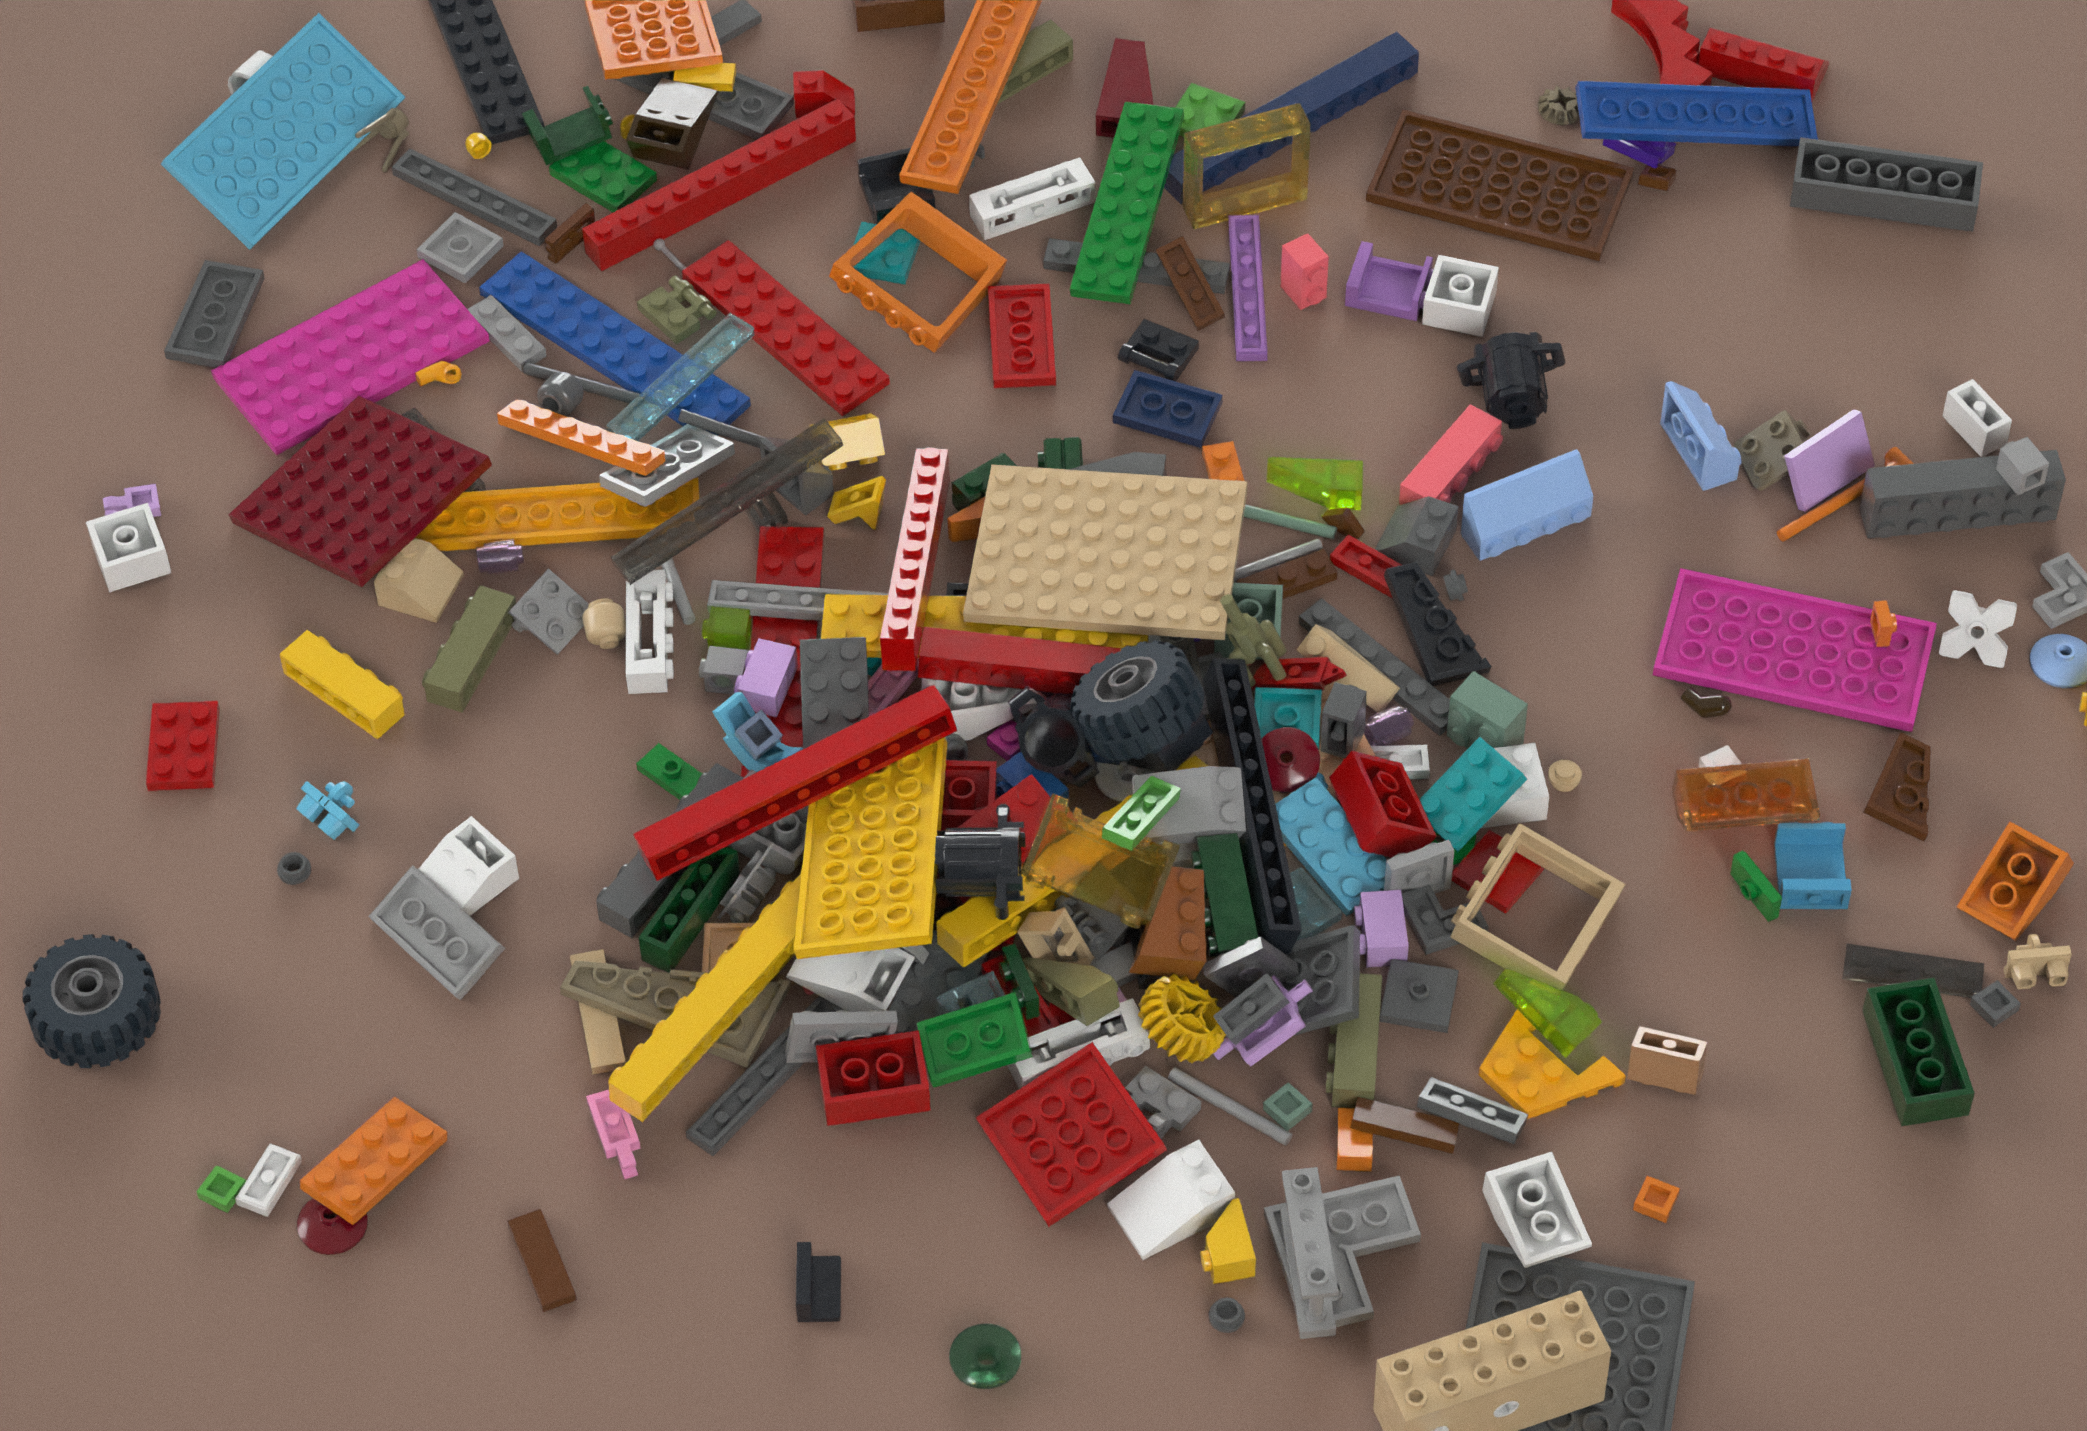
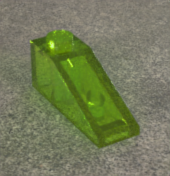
M1268 457L1267 482L1328 509L1349 507L1350 510H1361L1363 461Z
M1508 968L1493 983L1565 1058L1580 1046L1603 1022L1598 1017L1594 1007L1583 1002L1578 996Z

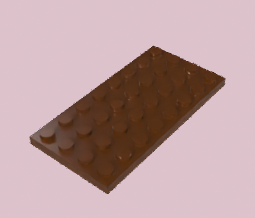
M1403 109L1368 187L1366 201L1600 261L1632 181L1634 167Z

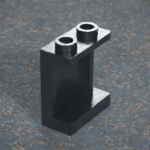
M911 148L869 156L857 161L859 182L874 224H878L911 191L936 209L935 196L932 189L928 190L927 188L900 183L899 174Z

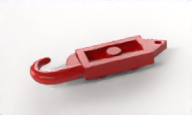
M1329 657L1278 659L1286 672V677L1282 680H1275L1264 663L1254 675L1255 685L1251 687V691L1255 690L1256 687L1324 691L1327 685L1347 675L1342 668L1331 663Z

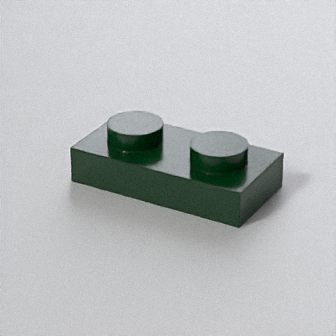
M1016 944L1002 947L1003 961L999 962L998 965L1003 981H1010L1013 988L1010 990V993L1016 992L1026 1020L1040 1016L1039 996Z

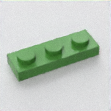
M1150 776L1103 827L1102 838L1132 851L1179 800L1181 788Z

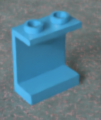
M1795 821L1777 823L1774 849L1778 893L1782 897L1780 909H1848L1852 889L1851 879H1846L1843 854L1845 823H1799Z

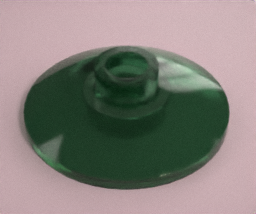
M988 1323L973 1325L963 1330L954 1339L949 1352L950 1366L955 1376L964 1384L977 1389H993L1006 1384L1018 1372L1022 1359L1021 1347L1016 1337L1009 1330L999 1325ZM984 1359L990 1360L992 1362L988 1365L980 1364V1362Z

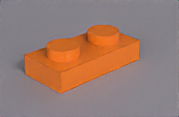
M1233 441L1202 446V456L1209 479L1245 481Z

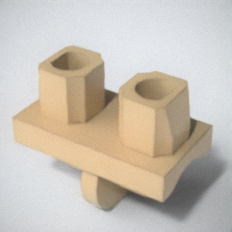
M2037 934L2028 935L2027 945H2017L2016 950L2008 951L2007 965L2004 966L2005 978H2013L2017 989H2030L2035 986L2037 975H2046L2048 984L2052 987L2064 986L2068 979V965L2072 955L2070 945L2052 947L2051 943H2040Z

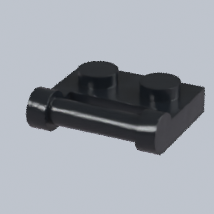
M1143 319L1129 341L1120 348L1118 360L1126 364L1129 362L1135 363L1164 375L1165 379L1177 381L1198 351L1199 340Z

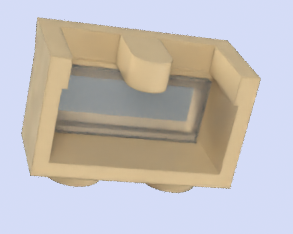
M1065 907L1056 911L1030 912L1018 930V934L1032 958L1081 965H1090L1094 959Z

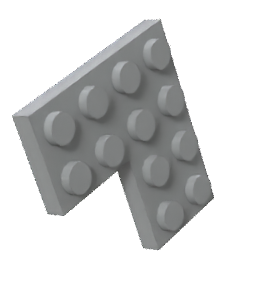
M1400 1175L1322 1194L1339 1292L1338 1296L1331 1297L1336 1327L1373 1319L1374 1310L1355 1257L1420 1242L1421 1233ZM1286 1203L1265 1207L1264 1218L1293 1300L1280 1219V1208L1287 1207Z

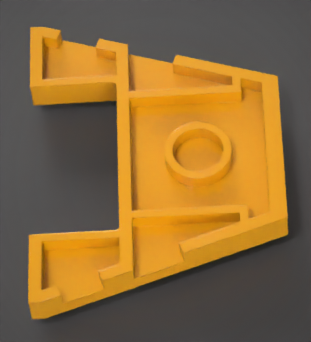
M1530 990L1524 997L1479 1067L1478 1075L1514 1109L1528 1114L1527 1119L1566 1106L1568 1101L1581 1096L1588 1098L1597 1095L1598 1090L1609 1086L1616 1088L1624 1084L1626 1075L1605 1056H1602L1577 1075L1531 1033L1550 1019L1553 1014V1009L1533 990Z

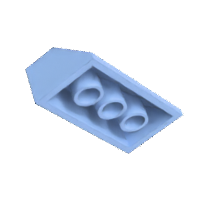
M1577 449L1464 494L1461 535L1479 561L1489 557H1496L1503 553V551L1518 545H1525L1545 534H1553L1560 528L1573 523H1580L1591 516L1593 493L1579 451Z

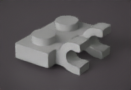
M1147 1066L1125 1087L1141 1111L1145 1109L1153 1114L1148 1119V1122L1160 1139L1164 1137L1171 1127L1181 1131L1201 1110L1202 1101Z

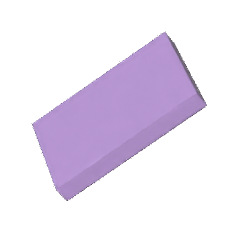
M1852 410L1784 456L1798 510L1807 512L1865 473L1867 468L1875 466L1862 412Z

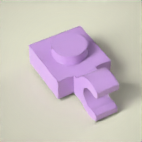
M156 484L124 488L125 496L103 498L105 516L145 503L149 504L153 517L161 516Z

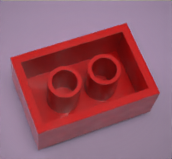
M1351 751L1329 776L1335 790V795L1340 800L1346 813V819L1351 824L1358 839V845L1363 851L1392 858L1400 853L1407 854L1422 849L1435 839L1436 834L1402 763Z
M919 1030L816 1045L817 1067L827 1126L931 1111L929 1084Z

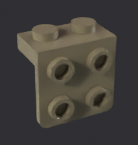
M1784 410L1734 443V447L1738 449L1741 455L1742 464L1753 486L1757 490L1762 491L1788 475L1784 456L1808 440L1807 437L1811 433L1801 419L1796 421Z

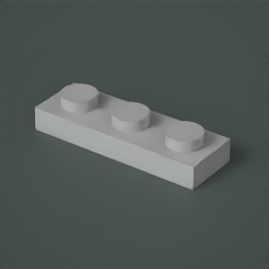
M492 295L467 309L488 332L489 340L521 372L524 370L527 362L535 364L547 357L546 348Z

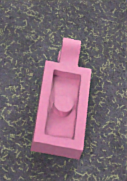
M609 1090L586 1096L587 1104L607 1159L615 1156L618 1157L624 1179L637 1176L636 1161L632 1151L641 1148L630 1114L610 1101Z

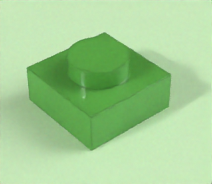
M216 1165L196 1191L198 1199L228 1213L236 1203L235 1198L245 1184L246 1179Z

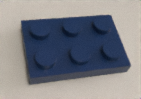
M1134 370L1113 413V423L1202 448L1223 403V395Z

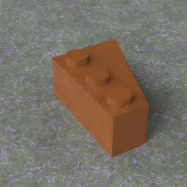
M1170 866L1158 887L1147 918L1148 921L1128 973L1166 977L1175 974L1179 978L1186 975L1188 979L1195 980L1206 963L1204 871Z

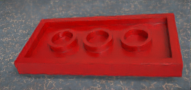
M1050 284L988 286L994 388L1055 386L1056 371Z

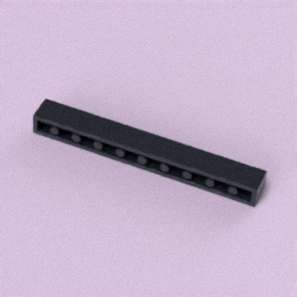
M1213 658L1202 684L1219 767L1241 768L1246 832L1239 838V844L1258 937H1262L1282 953L1290 954L1302 932L1245 659Z

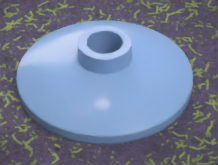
M2067 634L2045 636L2034 644L2030 653V666L2040 680L2058 688L2081 686L2087 682V644L2081 639Z

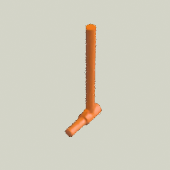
M1897 447L1891 448L1884 457V467L1914 464ZM1865 478L1777 531L1778 538L1782 542L1788 540L1861 496Z

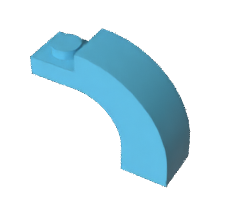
M742 692L734 693L712 711L726 733L723 740L749 771L752 769L758 772L803 750L801 747H789L779 742L755 761L734 736L735 730L756 714Z

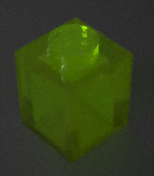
M711 606L709 619H704L702 625V638H707L708 649L709 646L748 650L752 632L750 609Z

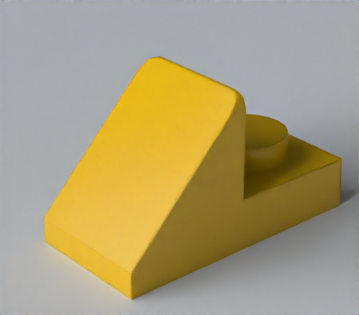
M880 476L834 492L827 517L834 524L859 516L875 530L882 510L886 479Z

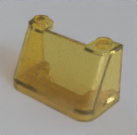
M1053 793L1044 806L1021 870V874L1026 877L1025 882L1040 889H1044L1047 886L1121 917L1120 921L1130 927L1140 928L1141 924H1149L1180 846L1165 839L1162 845L1156 843L1150 845L1152 839L1145 836L1132 851L1120 847L1102 838L1103 827L1106 824L1082 815V810L1079 808H1075L1071 812L1070 808L1067 807L1069 800Z

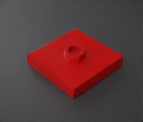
M1489 830L1453 870L1451 881L1467 891H1470L1476 880L1482 883L1486 877L1482 871L1491 856L1498 858L1501 851L1497 847L1503 837ZM1515 852L1485 902L1506 914L1544 871V868Z

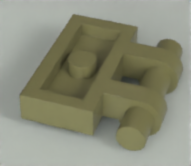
M675 275L670 278L668 283L674 289L673 291L668 293L660 286L637 301L638 310L675 344H678L700 329L698 318L704 316L711 320L716 316L717 312L711 306V301L703 295L699 296L694 291L692 284L687 280H681ZM686 300L691 304V306L685 308L680 303Z

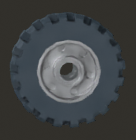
M1153 640L1152 643L1144 641L1138 642L1136 646L1131 647L1128 645L1121 648V651L1115 654L1107 655L1101 663L1097 662L1090 668L1091 671L1088 674H1084L1081 677L1079 686H1075L1071 698L1072 716L1084 733L1093 752L1111 761L1119 760L1124 762L1129 761L1130 758L1137 760L1145 758L1147 754L1152 752L1155 754L1161 751L1162 747L1167 744L1171 745L1176 742L1182 733L1186 734L1191 728V723L1196 722L1200 716V710H1202L1204 703V690L1182 650L1168 642L1164 643Z
M94 934L83 935V939L74 940V937L64 940V945L60 947L55 945L47 950V956L45 958L40 957L34 963L33 968L35 972L30 971L25 980L26 987L23 990L22 996L25 1006L24 1010L31 1031L38 1046L44 1048L45 1054L52 1059L57 1060L59 1058L62 1064L68 1066L78 1063L80 1068H92V1065L99 1064L100 1067L110 1066V1062L119 1059L121 1062L130 1057L129 1052L132 1050L137 1052L145 1045L144 1038H150L156 1029L155 1023L159 1021L161 1014L159 991L150 963L146 961L145 955L139 949L132 948L131 943L123 939H119L116 942L114 936L103 934L101 938H95Z

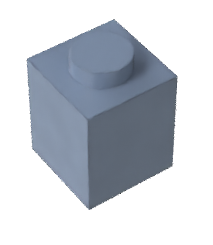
M761 709L735 730L734 736L754 760L757 761L779 743L783 735Z

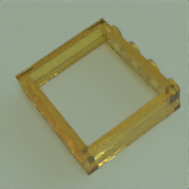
M1300 103L1184 133L1183 209L1193 230L1228 221L1229 215H1250L1307 200L1311 124ZM1293 135L1291 172L1203 195V158Z

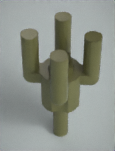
M1224 595L1220 602L1231 620L1227 624L1226 633L1235 647L1229 654L1228 659H1245L1246 664H1252L1257 657H1261L1275 680L1284 679L1286 672L1277 657L1283 656L1287 649L1272 622L1263 620L1259 624L1256 617H1252L1248 613H1241L1232 595ZM1246 665L1250 687H1253L1255 679Z

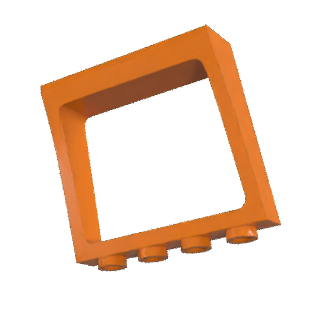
M911 191L875 227L833 263L829 277L837 282L838 288L843 293L851 292L858 297L865 309L869 311L876 310L884 316L886 323L890 327H899L909 334L912 343L917 346L924 345L935 353L988 295V286L997 285L1007 259ZM898 229L906 230L977 281L976 285L940 326H933L853 268Z

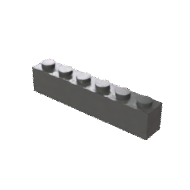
M716 763L709 772H704L700 776L696 787L690 794L684 795L680 799L677 809L672 814L744 778ZM638 849L636 856L630 863H626L620 868L616 879L610 886L604 887L598 894L596 903L599 920L632 938L667 898L689 865L656 881Z

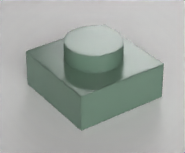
M1289 1082L1263 1102V1110L1287 1131L1311 1113L1313 1104Z

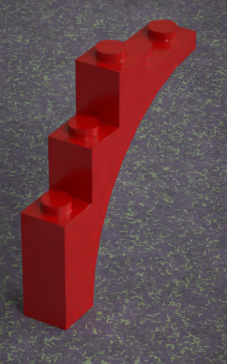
M1612 0L1611 13L1628 23L1644 39L1652 51L1659 69L1660 84L1711 86L1713 73L1698 65L1700 39L1686 32L1689 24L1687 20L1688 6L1677 0Z

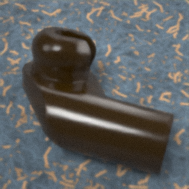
M1692 687L1686 689L1681 696V700L1703 718L1725 715L1732 708V702L1729 697L1723 695L1702 697Z

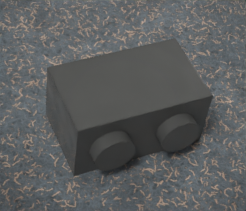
M1334 683L1322 711L1321 752L1346 758L1351 751H1357L1365 732L1367 691L1353 685Z

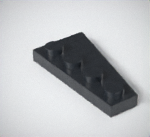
M1414 562L1386 569L1384 578L1426 681L1432 686L1465 679L1473 671L1479 675L1489 673L1492 666L1486 658L1482 659L1476 651V644L1469 634L1465 635L1456 623L1457 618L1439 600L1440 594L1418 564Z

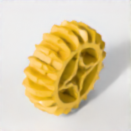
M1175 974L1170 977L1163 976L1161 979H1157L1154 984H1151L1145 990V994L1138 1004L1140 1007L1138 1017L1143 1020L1141 1028L1149 1032L1148 1039H1154L1158 1044L1157 1049L1162 1047L1166 1050L1168 1057L1174 1054L1178 1061L1182 1062L1187 1059L1192 1064L1198 1060L1202 1062L1221 1047L1226 1034L1213 1017L1222 1009L1216 1005L1218 999L1211 998L1208 994L1209 989L1203 990L1200 988L1198 981L1191 983L1186 975L1182 978Z

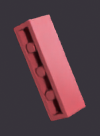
M1470 404L1400 484L1399 505L1428 496L1450 503L1453 495L1465 488L1471 474L1474 471H1480L1490 452H1496L1503 440L1501 435L1502 421Z

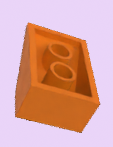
M2009 821L1958 903L1957 909L2010 939L2017 941L2057 892L2074 862L2067 852Z

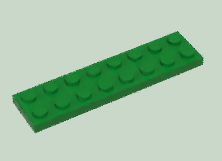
M1133 102L1124 103L1070 285L1071 297L1131 304L1184 120L1183 108Z

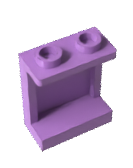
M1361 241L1346 284L1345 306L1417 321L1420 310H1423L1424 298L1434 270L1432 269L1433 257L1427 256L1424 266L1373 256V243Z

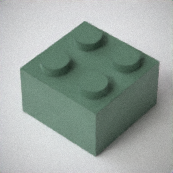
M1234 583L1232 597L1241 613H1248V615L1256 617L1259 624L1263 620L1271 621L1281 637L1283 585ZM1227 633L1225 640H1214V653L1220 652L1223 658H1228L1229 654L1235 649Z
M1473 671L1450 696L1447 736L1457 745L1469 748L1479 737L1493 748L1521 745L1524 743L1528 703Z

